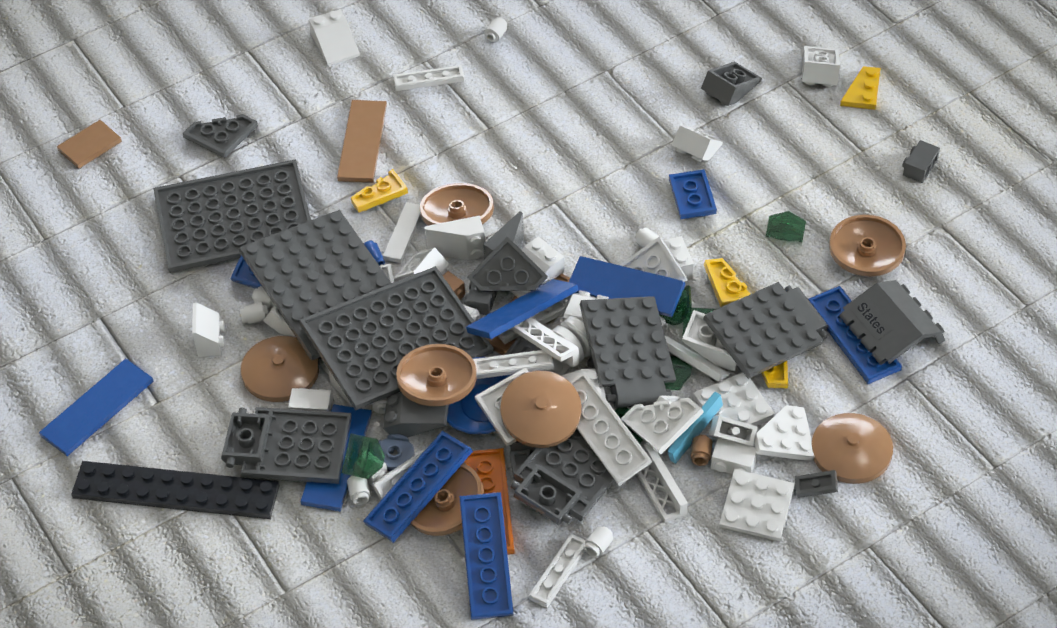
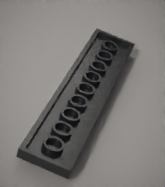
M82 461L71 495L73 499L271 520L280 485L279 481Z

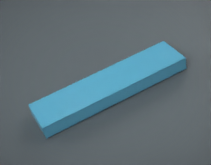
M714 392L702 406L704 413L669 447L667 451L670 461L675 464L691 446L693 438L699 436L723 406L719 393Z

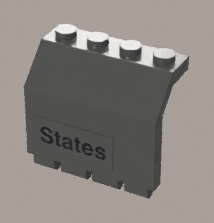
M897 280L877 282L844 306V311L839 315L843 322L850 326L849 329L854 335L861 339L860 342L872 353V356L880 365L885 362L890 364L924 338L935 337L939 345L945 341L943 336L945 331L942 326L932 321L933 317L927 310L923 311L920 308L922 305L916 297L912 298L909 295L910 291L904 284L900 285Z

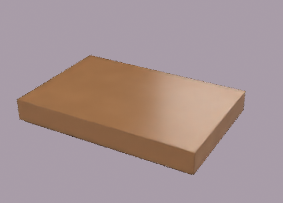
M98 120L58 145L57 149L79 169L121 143L122 140L102 120Z

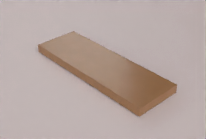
M352 100L337 175L338 181L374 183L387 101Z

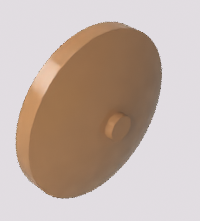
M468 183L447 184L435 188L427 193L420 203L421 218L428 226L480 216L483 225L490 219L494 211L491 194L480 186Z
M855 215L842 220L835 226L830 236L829 249L834 261L846 271L860 276L872 277L887 274L900 265L905 255L906 242L900 229L889 220L875 215Z
M275 336L258 342L245 354L241 363V376L246 389L255 397L269 402L290 401L292 388L310 389L319 375L318 358L311 361L297 338L292 336Z
M431 344L416 348L406 354L398 364L396 376L400 391L411 401L427 406H444L463 399L472 391L476 383L477 372L475 362L462 349L446 344Z
M532 371L517 377L505 389L500 405L501 419L507 432L518 442L535 448L552 447L567 440L577 429L581 418V400L575 387L564 377L549 371Z
M842 413L827 418L816 428L812 437V450L815 456L814 462L822 472L835 470L837 481L860 484L878 478L888 469L893 455V443L888 431L876 420L862 414Z
M463 463L411 522V525L419 532L431 536H443L461 530L462 518L459 496L484 494V487L478 474L470 466Z

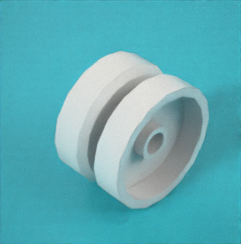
M570 316L560 326L552 330L579 348V362L591 354L585 325L580 319Z

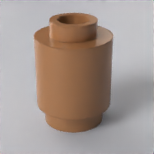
M706 435L696 436L692 441L691 459L698 466L707 465L711 459L713 441Z

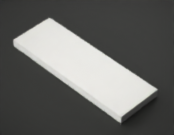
M585 371L569 381L577 390L581 400V418L577 430L620 486L651 464L652 460Z

